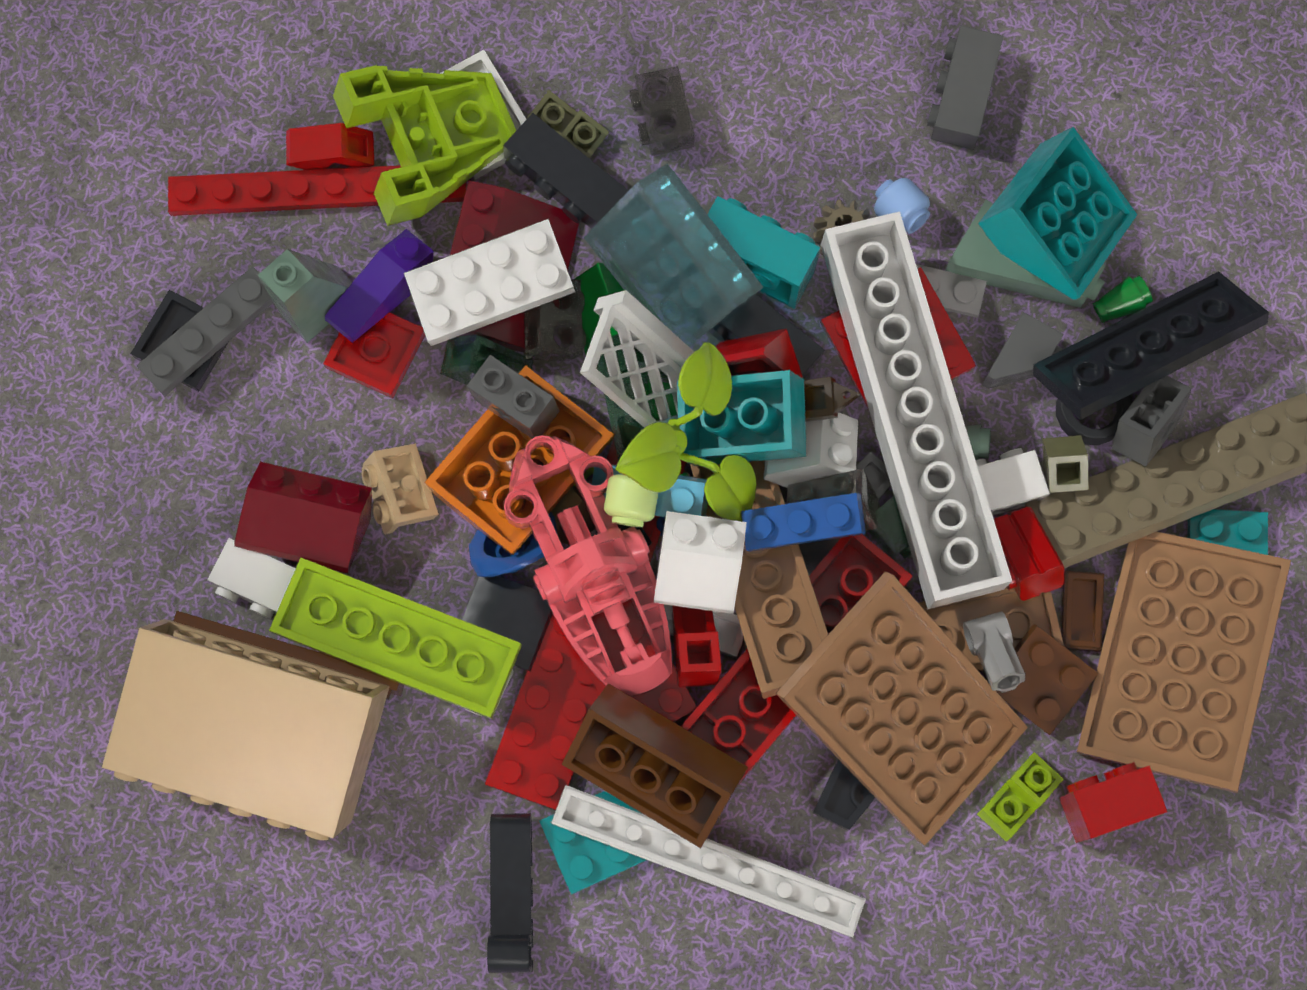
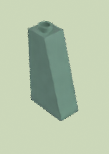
M988 200L984 201L945 271L987 281L986 285L1079 308L1082 307L1087 298L1094 301L1105 283L1104 280L1099 278L1105 268V265H1102L1081 297L1072 300L1002 255L978 224L993 205Z
M289 249L285 250L258 274L259 279L281 316L306 343L329 324L325 321V315L352 284L350 278L338 266Z

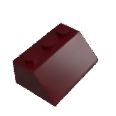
M260 461L247 486L234 547L299 562L300 558H303L329 569L348 573L370 524L372 487Z

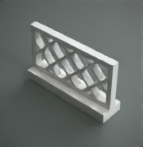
M627 290L598 298L594 311L600 316L580 373L644 428L651 423L664 422L668 424L670 419H678L677 381L683 364L694 351ZM611 326L618 332L621 345H613L610 333ZM634 347L643 354L646 367L639 369ZM620 349L623 350L628 372L622 374L615 352ZM601 354L605 356L610 376L608 378L596 369ZM659 369L668 376L670 389L664 390ZM646 371L648 372L653 394L646 395L641 373ZM630 377L635 399L632 400L626 395L622 378ZM670 393L673 395L677 415L672 417L665 396ZM650 399H655L660 418L659 421H656L651 416L648 404Z

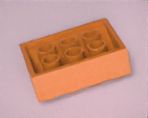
M525 365L519 372L521 376L553 396L560 410L543 433V436H556L566 440L589 456H598L615 437L612 432ZM487 409L424 483L437 498L510 554L514 555L529 538L532 531L530 527L524 529L516 528L508 522L504 511V502L509 494L511 472L518 451L525 449L532 438ZM544 447L537 448L531 454L533 462L542 466L549 464L554 458L551 450ZM569 469L535 484L548 514L575 484ZM519 499L511 506V512L518 518H526L534 510L532 503L526 499Z

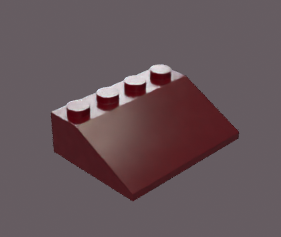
M469 180L450 256L549 219L567 270H569L579 224L567 217L561 208L504 187ZM562 297L455 338L548 358Z

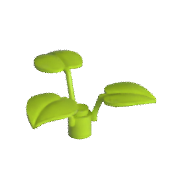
M704 342L685 361L678 379V387L683 401L687 405L695 407L694 410L678 419H670L668 424L655 422L646 426L628 445L615 469L634 480L644 489L652 492H664L669 490L678 479L681 470L680 460L708 468L714 473L707 479L704 487L709 506L723 519L742 522L741 511L752 510L756 494V476L751 464L741 456L729 455L722 460L719 467L714 462L684 453L687 447V436L680 429V425L698 418L703 410L709 415H719L726 408L732 392L731 373L725 358L713 344Z

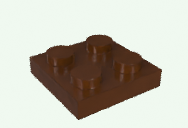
M1033 624L1014 648L1024 670L1025 681L1020 683L1014 690L1003 693L996 690V692L1005 702L1048 735H1051L1099 673L1036 624Z

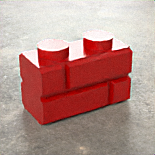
M1028 506L1012 512L1009 516L1006 514L994 519L1012 578V582L1006 588L1008 590L1014 588L1022 601L1039 596L1041 592L1047 593L1061 588L1064 584V565L1033 509Z

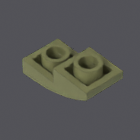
M550 90L547 91L529 114L530 116L534 113L589 159L609 134L607 129L581 109L578 112L575 111Z

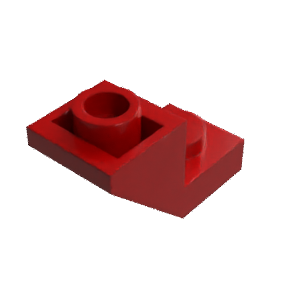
M344 123L290 128L286 131L287 166L303 170L326 169L333 163L350 167L374 166V135L371 130L356 126L346 128Z

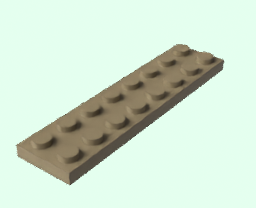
M1302 393L1160 449L1147 466L1132 460L1089 477V490L1050 493L1042 500L1033 499L1026 502L1025 507L1029 506L1033 509L1064 568L1253 494L1307 472V395Z

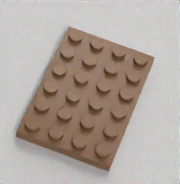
M1154 532L1129 542L1096 671L1099 674L1094 679L1077 753L1120 765L1135 762L1137 769L1150 765L1153 773L1238 794L1291 560L1162 532Z
M887 572L882 574L776 693L897 821L924 846L1028 728L996 690L992 691L988 681L896 577Z

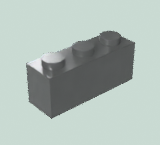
M960 25L957 38L949 37L944 59L950 60L948 72L941 70L935 91L942 94L940 104H932L927 126L934 127L931 140L974 150L979 138L1003 35Z

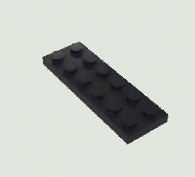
M1218 271L1033 364V376L1073 414L1082 420L1268 324L1269 312Z

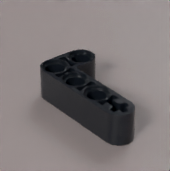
M531 813L491 814L490 935L487 942L488 973L533 972V960L531 958V948H533V919H531V907H533Z

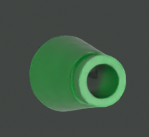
M1138 275L1133 279L1128 276L1092 304L1100 321L1105 323L1108 320L1111 321L1145 309L1146 305L1153 302V298L1145 281Z

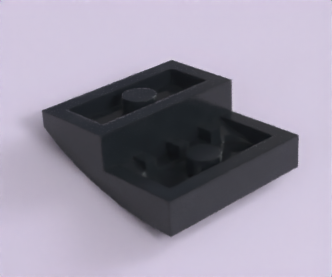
M479 576L462 620L520 642L522 646L514 667L531 672L553 612L547 600H543L536 589L499 576Z

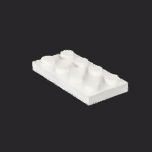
M549 219L404 273L430 346L575 292Z

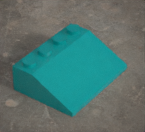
M1073 126L1039 144L978 224L1002 255L1072 300H1076L1081 297L1138 214Z

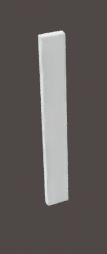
M567 785L564 787L551 824L849 937L854 936L866 901L865 898L706 839L700 849L644 814Z

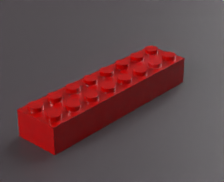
M863 534L842 537L809 575L828 635L884 572L894 575L904 588L913 577V575ZM746 649L681 727L746 765L748 769L742 777L741 783L797 715L778 695L763 699L748 649Z

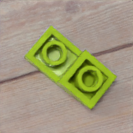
M1033 752L981 808L977 815L1007 842L1064 779Z

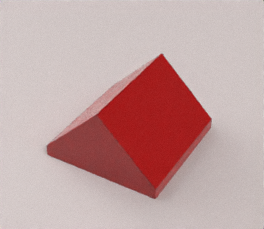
M787 328L723 341L715 346L725 358L731 376L790 370L803 378Z

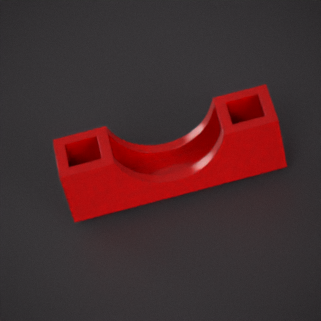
M671 605L678 687L716 685L721 674L719 636L714 624L713 611Z

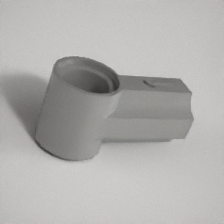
M1003 611L963 622L964 635L969 650L973 656L978 655L992 691L998 690L1002 693L1011 691L1025 681V673L1012 645L1011 629Z

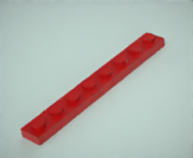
M401 166L168 177V212L170 216L379 206L374 191L381 173L401 168ZM467 182L440 203L463 202Z

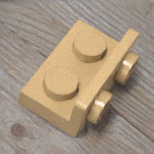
M416 443L373 451L363 463L362 480L365 486L372 487L373 515L376 522L381 524L385 535L393 533L400 526L433 520L439 515L432 492L424 483L427 477Z

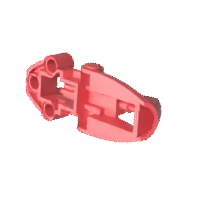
M541 435L534 437L528 442L525 449L518 451L511 472L509 494L504 502L506 519L516 528L524 529L530 527L535 539L538 541L547 565L534 570L536 574L533 577L542 599L547 600L566 638L584 663L605 686L609 683L629 696L647 692L664 682L672 673V653L668 620L664 604L653 603L656 578L649 563L648 553L650 550L640 529L636 530L635 527H629L621 531L617 524L612 523V516L606 514L604 510L605 497L603 494L606 493L608 480L614 473L612 465L607 459L602 456H589L568 441L556 436ZM540 447L548 448L553 453L554 458L547 465H537L531 459V454L534 450ZM591 467H598L605 472L606 480L601 485H591L584 479L585 471ZM569 469L575 485L586 503L587 511L598 534L591 536L578 505L565 509L556 515L570 545L569 548L564 550L535 484ZM519 499L530 501L534 507L531 515L526 518H518L513 515L511 506L515 501ZM631 599L656 655L648 657L642 643H634L627 627L630 620L623 607V602ZM601 612H604L610 628L617 630L624 646V650L620 652L626 668L616 673L591 618Z

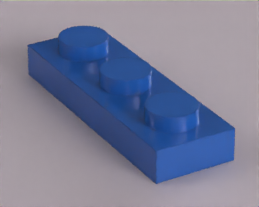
M859 493L741 511L742 522H747L745 532L746 551H757L866 534L861 494Z

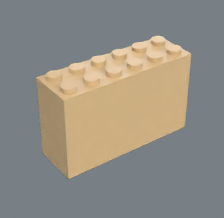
M163 619L139 628L102 768L114 771V776L124 781L135 782L138 779L152 783V788L160 792L175 793L180 791L190 794V800L199 804L213 805L216 802L229 806L228 811L235 815L250 817L252 814L267 818L266 822L274 827L287 829L290 826L306 830L305 834L308 837L317 840H328L329 837H336L352 822L390 686Z

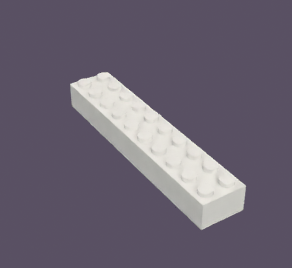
M900 211L825 229L821 249L927 608L931 609L1004 590L1012 582V578Z

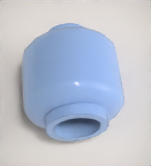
M900 178L894 182L889 179L875 193L877 197L874 206L876 216L879 217L900 211L905 230L909 234L922 227L930 216V211L928 210L930 206L929 197L908 178Z

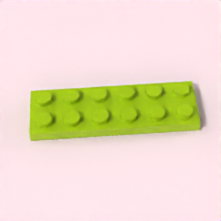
M300 558L269 629L273 634L490 719L493 718L522 646L520 642L303 558Z

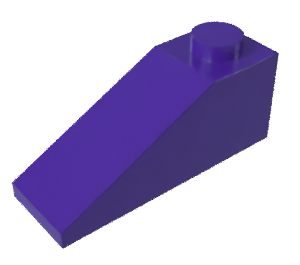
M405 229L378 251L327 312L325 321L353 343L411 295L404 273L432 263L434 251L409 230Z

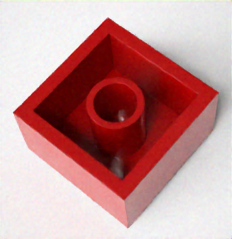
M1135 762L1103 773L1105 781L1099 782L1098 776L1095 775L1068 785L1066 787L1069 794L1059 797L1076 843L1168 812L1150 765L1137 769Z

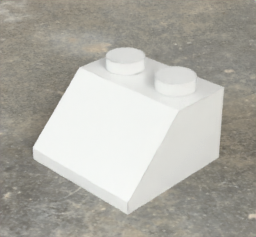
M838 413V418L805 422L807 457L765 460L764 479L817 499L842 495L856 477L858 420Z
M666 511L653 603L733 614L747 522Z

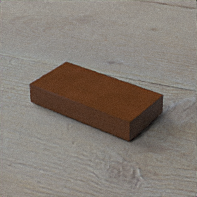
M1064 571L1061 635L1064 647L1067 649L1102 651L1104 573Z

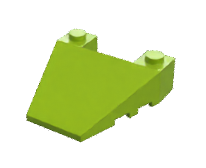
M375 65L340 73L333 94L346 128L381 120L401 168L382 172L374 191L387 226L423 217L504 152L503 145L516 132L514 123L492 73L445 70L443 74L424 73L422 68H409V71L388 70L387 66Z

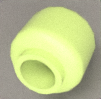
M613 475L608 480L604 510L606 514L612 516V523L643 528L644 522L651 521L655 516L659 492L644 489L625 475Z

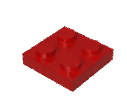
M389 312L353 343L339 332L323 365L326 369L393 399L425 337L424 329Z

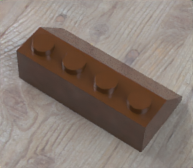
M609 683L589 708L562 762L563 766L700 849L748 769L746 765Z

